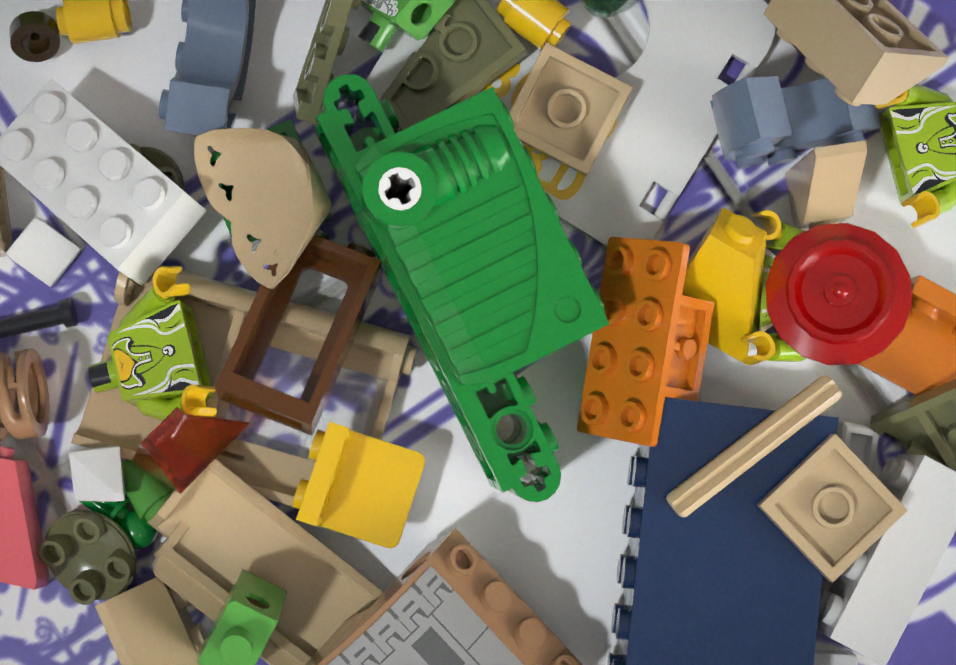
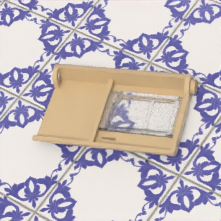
M119 271L114 292V299L118 307L110 332L119 328L123 317L153 286L154 273L141 286ZM180 271L176 277V284L189 283L191 292L186 296H176L174 301L181 300L194 309L211 383L215 387L257 292L186 271ZM290 301L255 381L300 399L336 314ZM361 321L313 436L219 400L216 390L214 398L205 400L206 407L217 409L214 417L197 416L177 424H172L145 416L137 407L124 402L120 395L119 387L101 393H96L92 387L78 430L74 433L71 443L86 448L120 445L121 458L184 476L188 474L202 455L207 452L264 498L292 506L301 478L310 480L316 461L309 459L308 456L318 429L326 432L330 421L348 427L352 431L382 440L401 373L411 374L418 347L409 345L411 335ZM108 339L100 362L112 359Z

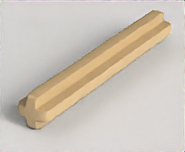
M827 375L819 377L672 490L666 497L669 505L682 518L690 515L839 400L842 396L839 387Z

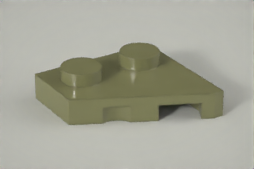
M956 379L872 415L870 427L880 436L886 432L907 445V452L909 454L926 455L956 472Z

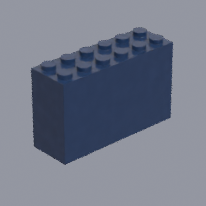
M665 398L657 445L655 447L640 445L639 455L630 456L627 484L635 487L633 505H625L623 513L622 534H626L630 538L628 555H619L617 567V584H621V588H624L623 603H614L611 632L616 633L618 649L617 653H609L607 665H814L823 575L756 504L830 434L837 435L839 417L818 415L694 512L682 518L669 505L666 499L667 495L776 410Z

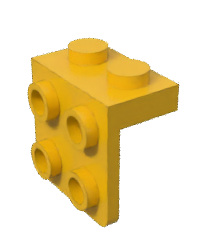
M329 421L326 432L318 429L311 444L308 458L316 462L310 480L301 478L292 502V507L299 509L296 520L337 531L385 548L396 547L400 542L425 466L424 456L419 452L352 431L348 427Z

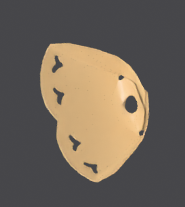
M244 127L213 129L195 136L194 159L201 185L212 207L231 222L232 246L236 256L252 278L261 285L274 289L290 272L331 210V201L321 177L315 169L306 148L301 146L295 138L269 130ZM208 146L221 153L214 166L210 164L212 154L209 152ZM220 183L234 186L231 201L226 197V190L219 187ZM249 234L256 239H261L256 252H252L253 243L247 238ZM266 264H278L276 276H273L272 271L264 269L263 266Z

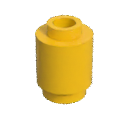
M63 0V6L56 7V20L59 32L62 36L68 35L72 44L120 38L121 33L131 32L132 29L128 0Z
M501 0L496 10L497 13L505 18L504 22L508 27L540 50L543 49L545 43L556 47L572 25L571 22L565 19L570 9L557 0Z

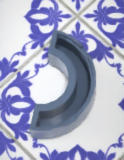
M256 0L182 1L181 20L187 23L185 42H179L175 57L177 72L175 77L170 80L169 90L163 89L160 97L159 117L160 119H165L164 130L200 135L213 129L233 128L236 114L228 112L232 99L242 101L253 41Z
M778 76L745 77L717 91L712 95L713 100L710 101L724 159L736 161L738 169L757 166L767 161L769 166L790 162L797 159L796 152L830 143L838 145L864 141V133L882 128L878 110L873 104L853 106L844 102L836 95L834 91L836 87L826 77L786 88H781Z

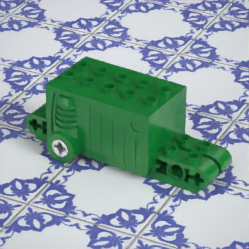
M345 74L337 76L329 82L324 91L321 114L316 116L314 132L353 208L356 225L367 236L377 259L381 260V267L489 485L502 493L509 491L526 501L541 502L547 500L556 493L560 486L561 471L553 452L559 450V445L549 425L546 422L540 424L530 407L536 404L537 401L529 383L524 376L517 378L513 372L609 325V322L604 314V305L598 292L589 283L581 267L582 261L572 241L567 238L559 222L556 206L551 197L544 192L536 175L535 164L524 146L522 147L514 131L512 117L503 101L499 100L494 88L491 87L396 133L395 128L399 126V122L387 98L379 101L368 81L358 75ZM340 102H344L348 108L357 107L354 120L347 109L338 111ZM355 124L358 131L351 135ZM509 415L513 419L514 431L508 439L501 441L496 431L497 424L503 416ZM523 462L535 466V469L529 472L531 481L528 483L520 479L527 474Z

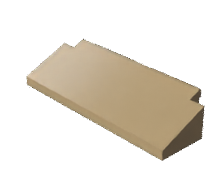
M207 452L202 455L147 522L167 538L153 554L157 558L153 565L155 576L214 622L242 568L287 590L277 625L260 655V658L269 665H305L345 620L370 608L384 593ZM247 598L253 605L267 609L261 602Z

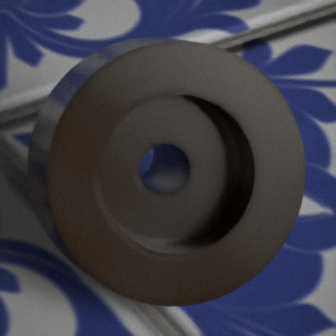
M29 11L18 15L11 22L9 27L10 45L12 51L19 58L29 62H42L52 58L60 48L58 25L48 14Z

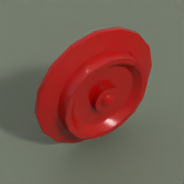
M850 223L821 224L794 236L775 256L765 283L767 314L779 338L801 357L828 366L859 364L884 352L904 330L912 306L910 274L898 251L876 232Z

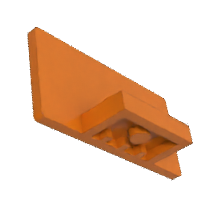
M610 237L608 239L599 296L603 302L604 314L609 325L592 333L577 422L578 432L655 447L658 442L665 397L698 401L714 302L682 295L690 251L688 244L624 237Z
M921 275L910 278L912 306L904 330L884 352L858 364L915 396L956 379V294Z

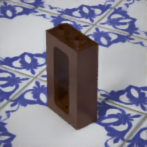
M318 229L290 272L274 289L260 285L215 385L219 400L313 436L381 277V260L376 259L375 254L371 250L361 245L350 243L345 247L332 242L326 233ZM278 264L269 265L267 269L272 271L273 276H276ZM311 269L343 281L347 285V291L299 399L258 383L255 379L302 273Z

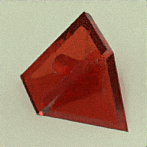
M176 407L140 443L132 461L141 469L181 494L250 422L184 414Z

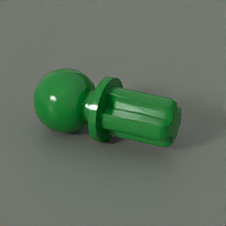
M128 496L125 497L124 501L117 502L79 501L91 511L100 513L116 522L128 535L134 549H142L151 545L157 537L158 531L147 523L146 518L140 520L135 510L130 511L127 508L130 503Z

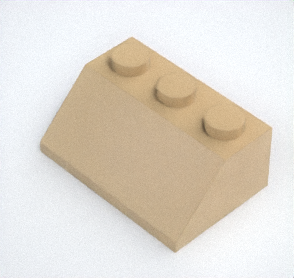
M771 0L764 12V15L778 28L776 31L777 35L788 44L796 46L806 57L805 63L813 71L824 75L836 87L834 90L836 95L844 102L853 106H860L861 104L886 105L942 68L949 59L945 53L888 0Z
M157 577L95 606L121 665H200L197 663L198 652L207 637V632L201 623L194 625L187 610V606H190L191 603Z

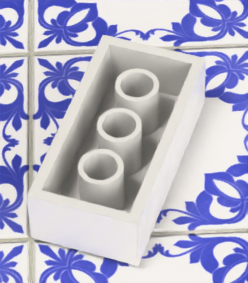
M52 78L0 136V166L117 270L141 286L207 212L205 208Z
M899 454L896 460L890 459L885 464L878 479L908 511L831 583L828 591L825 589L821 590L817 631L879 665H886L956 531V472L926 455Z

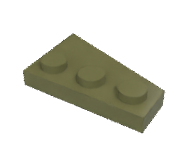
M325 0L293 94L297 119L316 124V116L319 115L324 91L329 82L334 78V74L331 72L336 55H342L348 40L350 28L345 26L350 9L357 10L361 0Z
M456 0L433 27V31L418 52H413L380 98V100L387 98L390 102L401 130L471 98L528 55L526 48L488 0Z

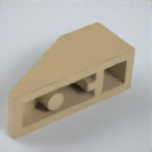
M866 140L814 148L785 173L795 227L800 229L809 227L811 229L821 224H838L853 216L868 151Z

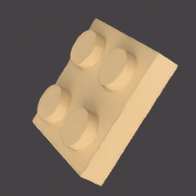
M545 43L509 112L514 123V131L521 143L587 176L633 87Z
M830 434L756 504L815 568L832 583L908 511L836 434Z

